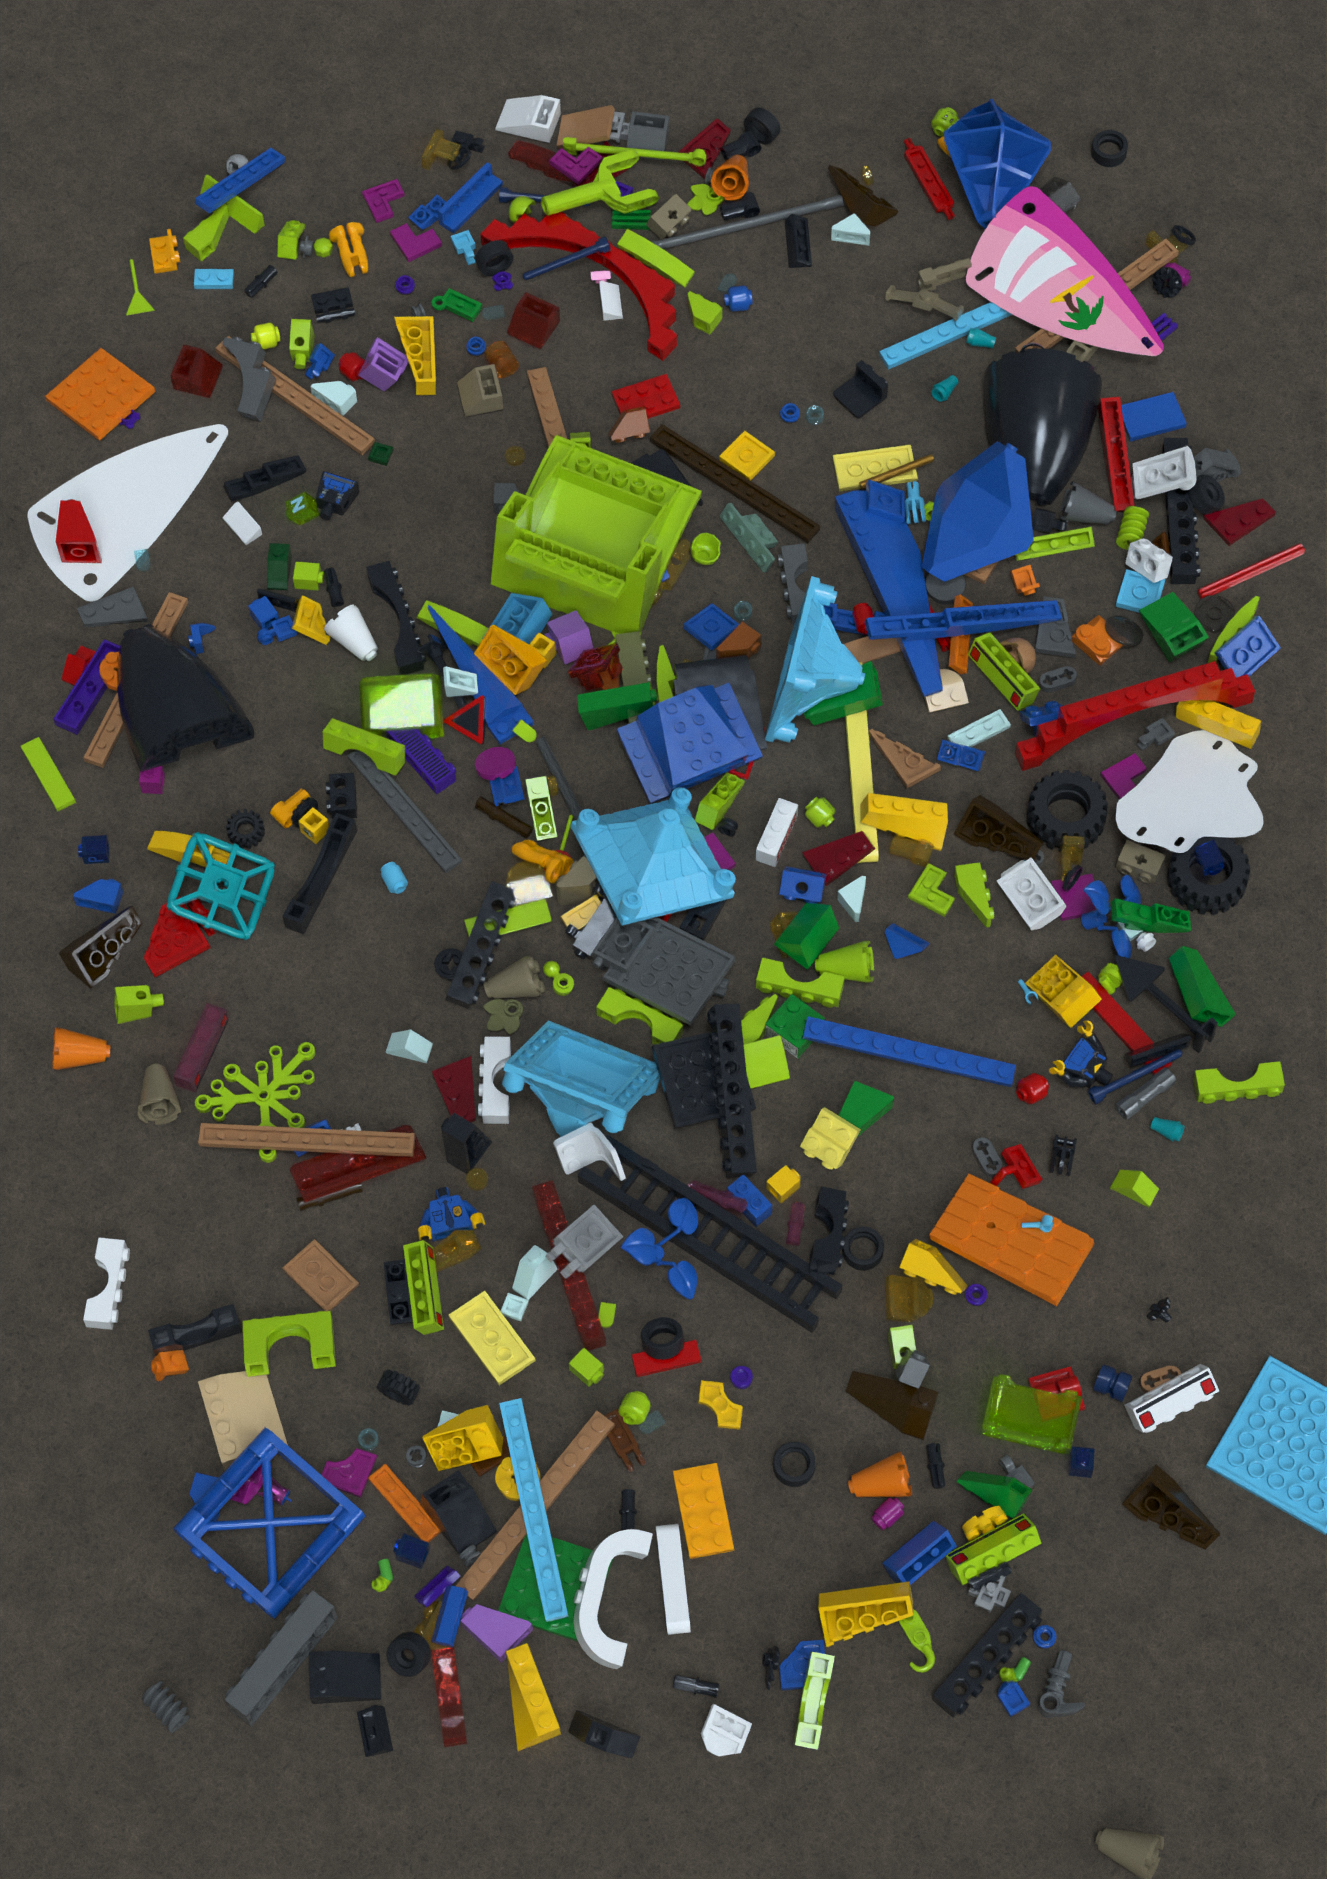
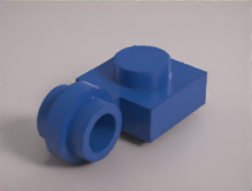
M288 615L272 621L271 630L268 628L259 630L257 639L263 645H268L273 641V636H276L278 642L296 636L297 631L292 629L293 622Z

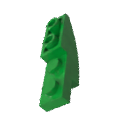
M1117 898L1111 901L1112 921L1124 923L1127 929L1154 933H1183L1191 931L1189 911L1156 903L1152 906H1145Z

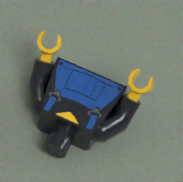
M1083 1021L1086 1029L1084 1030L1083 1026H1078L1077 1031L1085 1034V1037H1080L1063 1062L1061 1060L1053 1061L1052 1063L1057 1068L1051 1067L1049 1072L1051 1074H1058V1077L1069 1087L1091 1088L1096 1079L1107 1085L1111 1081L1113 1074L1104 1069L1108 1060L1106 1052L1096 1034L1092 1031L1093 1024L1090 1021Z

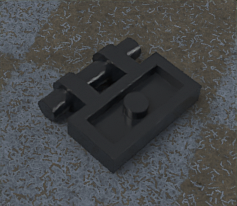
M349 287L311 295L315 314L323 313L316 315L317 323H330L331 320L340 318L345 320L350 316H355L354 308L346 309L353 307Z

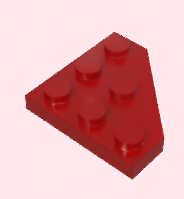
M168 903L161 906L157 924L154 926L150 944L144 956L145 963L154 978L210 949V945L197 923L168 910L166 906ZM185 904L180 905V907L188 910Z

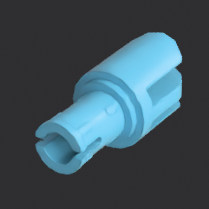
M913 481L912 488L911 482H908L906 484L908 498L905 500L906 523L911 524L910 510L913 512L914 523H919L918 509L921 511L922 522H926L924 499L920 497L919 483Z

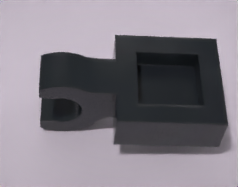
M460 131L455 132L449 145L450 149L454 151L467 147L469 150L482 153L485 148L482 145L483 139H474V135Z
M1036 508L1032 529L1051 533L1053 527L1065 531L1068 521L1055 518L1056 512Z

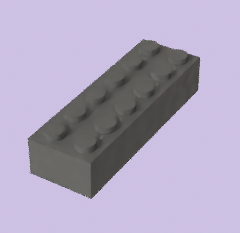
M313 1590L309 1595L305 1594L301 1598L298 1609L286 1617L285 1625L282 1629L273 1633L269 1640L270 1644L266 1649L262 1648L257 1653L255 1663L251 1668L247 1667L242 1672L239 1683L236 1686H231L225 1695L227 1697L225 1702L229 1710L250 1727L254 1725L308 1657L309 1652H312L338 1619L334 1606Z

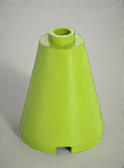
M862 941L820 954L819 958L815 959L816 972H820V975L823 972L845 976L846 980L865 983L873 982L874 976H870V970L874 971V958L872 947H868L870 941Z

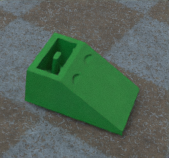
M1174 592L1138 610L1169 663L1203 645L1209 638L1199 620Z

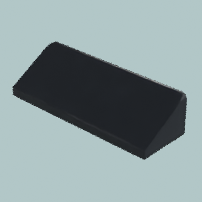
M791 214L785 220L789 268L811 267L808 219Z
M1180 1033L1125 1053V1058L1132 1068L1165 1056L1177 1049L1188 1048L1191 1036Z

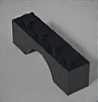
M820 1187L816 1198L814 1216L825 1223L829 1230V1235L814 1241L810 1251L808 1270L834 1275L837 1267L842 1265L843 1254H840V1249H843L845 1243V1236H842V1231H845L847 1218H844V1213H847L849 1201L846 1200L847 1191Z
M234 1304L212 1310L208 1316L197 1322L186 1325H172L169 1323L150 1329L148 1332L153 1350L157 1356L159 1352L184 1351L242 1333V1329Z

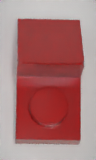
M81 645L75 655L68 654L61 680L75 686L96 651Z

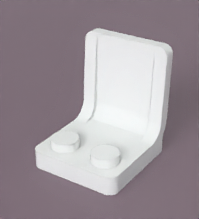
M588 1123L586 1126L584 1125L553 1142L561 1167L566 1174H571L595 1161L603 1160L620 1181L626 1179L615 1148L592 1123Z

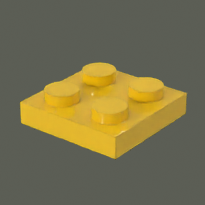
M744 431L719 456V461L751 481L775 457V452Z

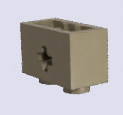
M675 194L650 217L646 225L661 240L667 236L670 238L677 232L678 229L676 227L679 225L684 226L690 219L688 215L692 209Z
M1126 840L1117 860L1116 869L1123 875H1132L1143 883L1155 885L1164 865L1166 855Z

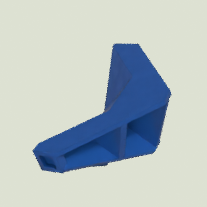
M989 99L988 102L972 108L944 131V141L977 222L984 229L987 228L992 219L996 218V214L1014 196L1030 185L1051 151V141L1005 113L995 104L993 99Z
M997 441L942 482L936 492L922 562V568L945 582L1028 550L1034 539L1026 461L1024 457L1016 453L1018 450L1016 447L1009 443L1005 446Z

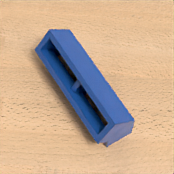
M452 1585L446 1586L431 1642L453 1647L468 1591L465 1588Z

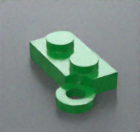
M450 288L444 296H436L431 301L433 309L441 311L446 308V310L471 322L475 320L483 308L482 303ZM438 301L443 302L441 305L436 304Z

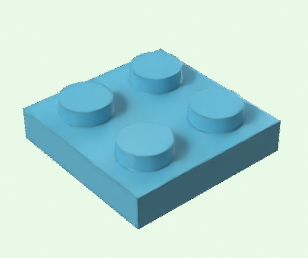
M1126 569L1116 607L1139 613L1138 610L1161 598L1166 579L1153 583L1140 573Z

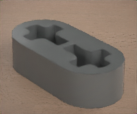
M1070 666L1046 672L1040 677L1039 687L1047 693L1070 687L1076 682L1077 672ZM1067 673L1068 676H1071V679L1064 677V674ZM1045 680L1052 682V685L1045 683Z
M987 1138L976 1139L973 1143V1154L983 1173L988 1177H994L1002 1168V1162L990 1140ZM980 1144L983 1147L987 1146V1155H985L982 1150H978ZM988 1160H990L992 1165H996V1169L994 1171L992 1168L988 1169Z

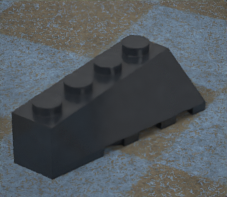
M453 1113L450 1118L447 1117L441 1126L447 1163L469 1175L492 1141L476 1125Z

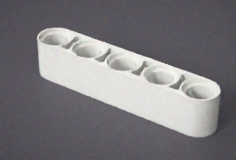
M679 1524L656 1526L668 1635L691 1632Z

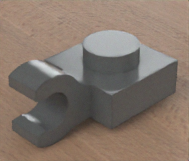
M1161 718L1146 727L1145 732L1147 734L1138 739L1140 742L1137 746L1141 751L1148 748L1153 742L1159 746L1174 737L1175 732Z
M1008 1455L1000 1459L1001 1462L999 1464L1006 1472L1007 1477H1014L1029 1488L1035 1485V1482L1022 1465L1016 1469Z

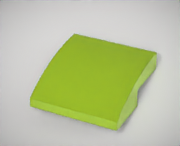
M780 1035L744 1044L746 1072L751 1089L790 1079Z

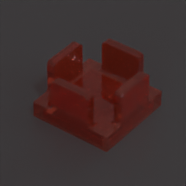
M618 644L583 650L568 671L570 677H577L581 686H584L586 690L603 687L604 682L599 672H604L606 669L611 679H616L623 670L617 657L620 651Z

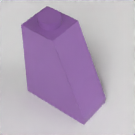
M478 1604L473 1608L469 1607L461 1617L462 1627L501 1663L507 1658L506 1651L516 1648L533 1631L532 1624L527 1620Z

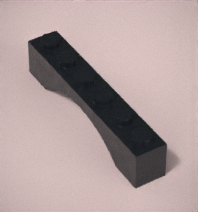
M390 561L366 567L373 593L391 606L400 621V635L394 649L400 675L404 676L424 670L423 662H426V657L424 654L417 652L414 646L415 643L421 644L418 633L414 634L413 632L415 624L413 618L408 617L407 612H410L407 600L403 601L402 595H404L402 585L396 582V579H398L396 567L392 568Z
M339 813L335 814L310 875L302 888L291 899L282 916L286 928L301 934L306 932L357 833L355 819Z

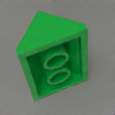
M805 903L774 945L808 970L839 929L831 905Z

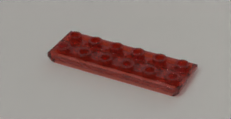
M402 1125L386 1131L414 1133L410 1125ZM416 1137L413 1157L324 1153L296 1163L289 1170L305 1203L427 1158Z

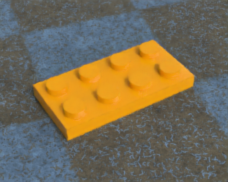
M717 1463L673 1471L689 1558L693 1559L734 1551Z

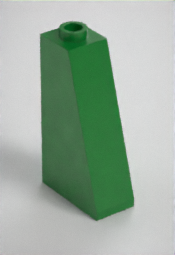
M871 661L861 665L863 667L862 673H865L862 685L858 684L857 689L845 694L824 699L804 712L805 718L809 719L814 726L882 706L883 701L878 672Z
M650 682L577 695L579 714L587 730H594L640 715L653 707L655 701H658L657 691L652 689Z
M1182 946L1169 957L1191 1019L1206 1023L1212 1017L1218 1022L1217 1026L1222 1027L1236 1015L1198 950Z

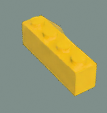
M433 316L394 317L416 382V395H436Z
M1189 700L1180 701L1177 705V719L1249 749H1252L1260 734L1261 720L1226 707L1217 701Z
M868 793L861 802V823L885 832L889 830L897 833L899 837L905 838L906 836L916 840V843L921 845L928 844L933 846L935 850H942L948 824L947 803Z
M910 1582L820 1593L818 1608L826 1647L832 1646L834 1642L842 1639L844 1641L851 1639L853 1635L863 1631L866 1633L874 1630V1627L882 1624L889 1625L913 1616V1598Z
M526 1643L506 1651L517 1751L561 1735L528 1644Z

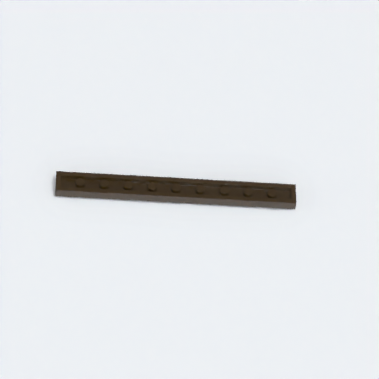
M661 424L650 436V442L664 449L676 459L805 542L809 543L819 532V524L665 425Z

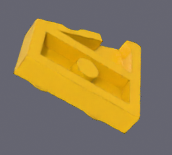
M302 595L298 601L292 629L327 645L330 641V636L326 635L324 630L326 622L322 616L321 605Z

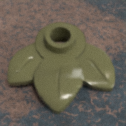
M494 999L483 1006L491 1014L487 1023L489 1031L497 1032L505 1029L511 1035L518 1030L520 1026L519 1018L523 1014V1006L519 1001L514 999L508 1001ZM515 1008L516 1012L510 1013L509 1010Z

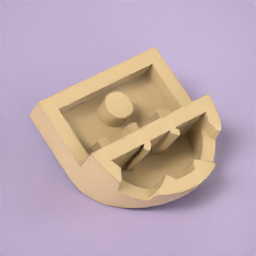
M940 669L943 691L924 697L928 713L969 703L962 678L952 670Z

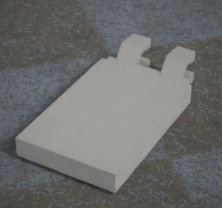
M593 1205L554 1239L553 1244L555 1247L545 1257L550 1262L555 1260L561 1253L567 1258L570 1263L560 1272L566 1279L575 1270L579 1273L587 1270L620 1241L623 1236L602 1212Z

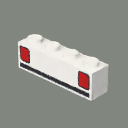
M1199 1364L1125 1404V1408L1134 1428L1147 1433L1156 1429V1425L1173 1420L1178 1413L1193 1409L1194 1405L1200 1401L1210 1400L1213 1398V1394L1219 1392V1389L1209 1367Z

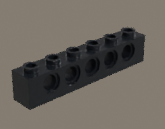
M491 881L445 1000L469 1009L471 1003L476 1004L480 994L476 991L479 984L483 985L487 973H484L486 965H491L495 955L491 953L493 946L498 947L502 935L498 934L501 927L505 928L509 918L506 912L508 908H513L517 898L513 896L514 889ZM497 903L502 907V910L494 911L491 905ZM490 922L494 925L495 929L487 930L484 924ZM477 942H485L488 948L484 950L478 948ZM472 960L479 962L480 968H472L469 962ZM465 979L470 980L473 986L466 988L463 986L462 981Z
M1020 1593L933 1694L932 1700L951 1717L954 1718L957 1713L962 1715L969 1707L967 1703L972 1696L976 1698L984 1689L982 1684L987 1679L991 1681L998 1673L997 1667L1001 1662L1007 1663L1012 1657L1013 1652L1011 1650L1016 1645L1020 1647L1028 1637L1026 1635L1030 1628L1035 1630L1041 1623L1042 1609L1023 1593ZM1019 1618L1024 1622V1625L1017 1627L1012 1621ZM1005 1635L1009 1638L1010 1642L1002 1644L999 1642L998 1637ZM990 1652L994 1654L995 1659L987 1661L983 1654ZM976 1669L980 1672L981 1676L972 1678L968 1672ZM961 1686L966 1690V1693L964 1695H957L954 1692V1688Z

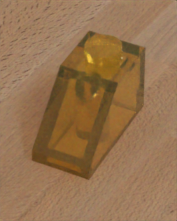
M455 1230L434 1248L436 1272L470 1259L481 1249L473 1230Z

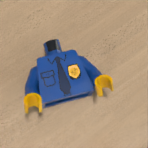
M442 1187L436 1190L437 1200L430 1201V1208L424 1211L420 1227L418 1228L419 1240H422L423 1236H429V1239H432L434 1242L472 1233L473 1228H477L476 1224L483 1223L485 1225L486 1223L483 1214L479 1213L467 1200H461L459 1195L450 1196L449 1189Z

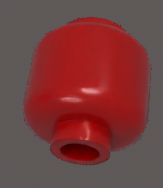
M345 353L339 360V371L350 381L362 380L363 378L358 376L365 360L357 353Z
M1037 1073L1025 1076L1017 1082V1097L1029 1105L1035 1104L1047 1096L1049 1089L1048 1081L1044 1076Z

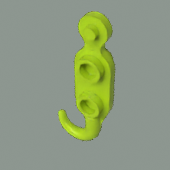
M913 1609V1616L899 1620V1623L910 1643L927 1658L924 1666H916L913 1662L909 1664L916 1672L923 1673L933 1667L935 1655L931 1646L930 1634L919 1614Z

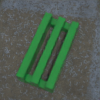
M613 209L612 229L650 230L646 222L651 217V210H635L623 214Z

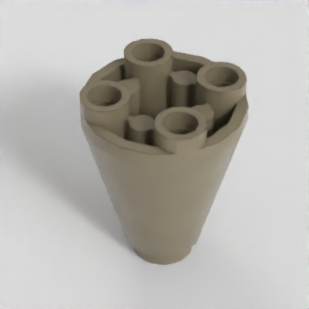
M529 955L525 956L488 978V981L484 982L488 998L537 997L541 993L546 992L543 980H539L538 972H540V966L538 961Z

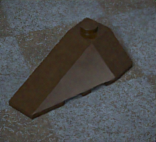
M829 165L828 169L851 214L855 213L865 226L876 227L898 213V210L888 201L873 195V190L859 184L860 181L842 168Z
M981 795L971 801L954 832V835L970 845L1009 853V855L1024 859L1032 858L1034 860L1044 843L998 805Z
M129 906L74 940L62 949L59 955L68 970L89 988H92L107 977L111 971L109 967L114 960L120 958L121 954L119 952L125 943H130L142 925V921L133 906Z
M856 1371L852 1372L846 1389V1393L865 1407H869L883 1420L896 1427L901 1433L924 1440L937 1402V1391L922 1386L918 1389L897 1380Z
M1157 1464L1139 1481L1122 1503L1140 1520L1155 1522L1160 1525V1529L1166 1531L1168 1528L1178 1533L1181 1539L1205 1550L1220 1536V1532L1175 1480Z

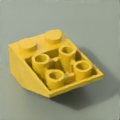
M1054 955L1025 983L1070 1028L1102 1000L1092 985L1057 955Z
M917 1239L909 1243L899 1267L904 1269L906 1275L925 1278L924 1282L927 1284L944 1286L946 1292L957 1295V1292L961 1294L967 1289L968 1285L936 1247Z
M488 1405L466 1410L422 1437L438 1471L502 1455L503 1436Z

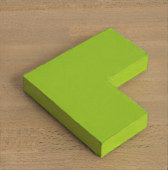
M929 863L908 895L910 900L943 917L946 916L955 901L954 897L938 890L947 872Z

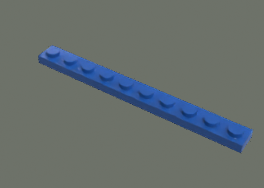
M809 1016L806 1019L802 1038L1008 1087L1012 1086L1016 1068L1014 1064Z

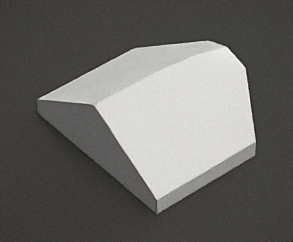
M712 1704L701 1731L707 1751L716 1756L741 1753L752 1723Z

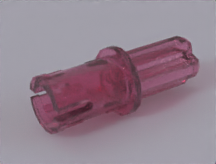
M800 1202L792 1204L790 1220L787 1221L789 1228L786 1244L800 1245L805 1205Z

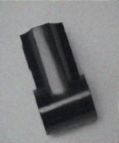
M747 131L740 135L738 140L722 146L721 152L723 158L727 161L733 155L752 157L757 155L762 147L753 132Z
M752 192L745 193L743 197L737 200L720 203V211L724 220L740 216L752 218L760 213L756 197Z

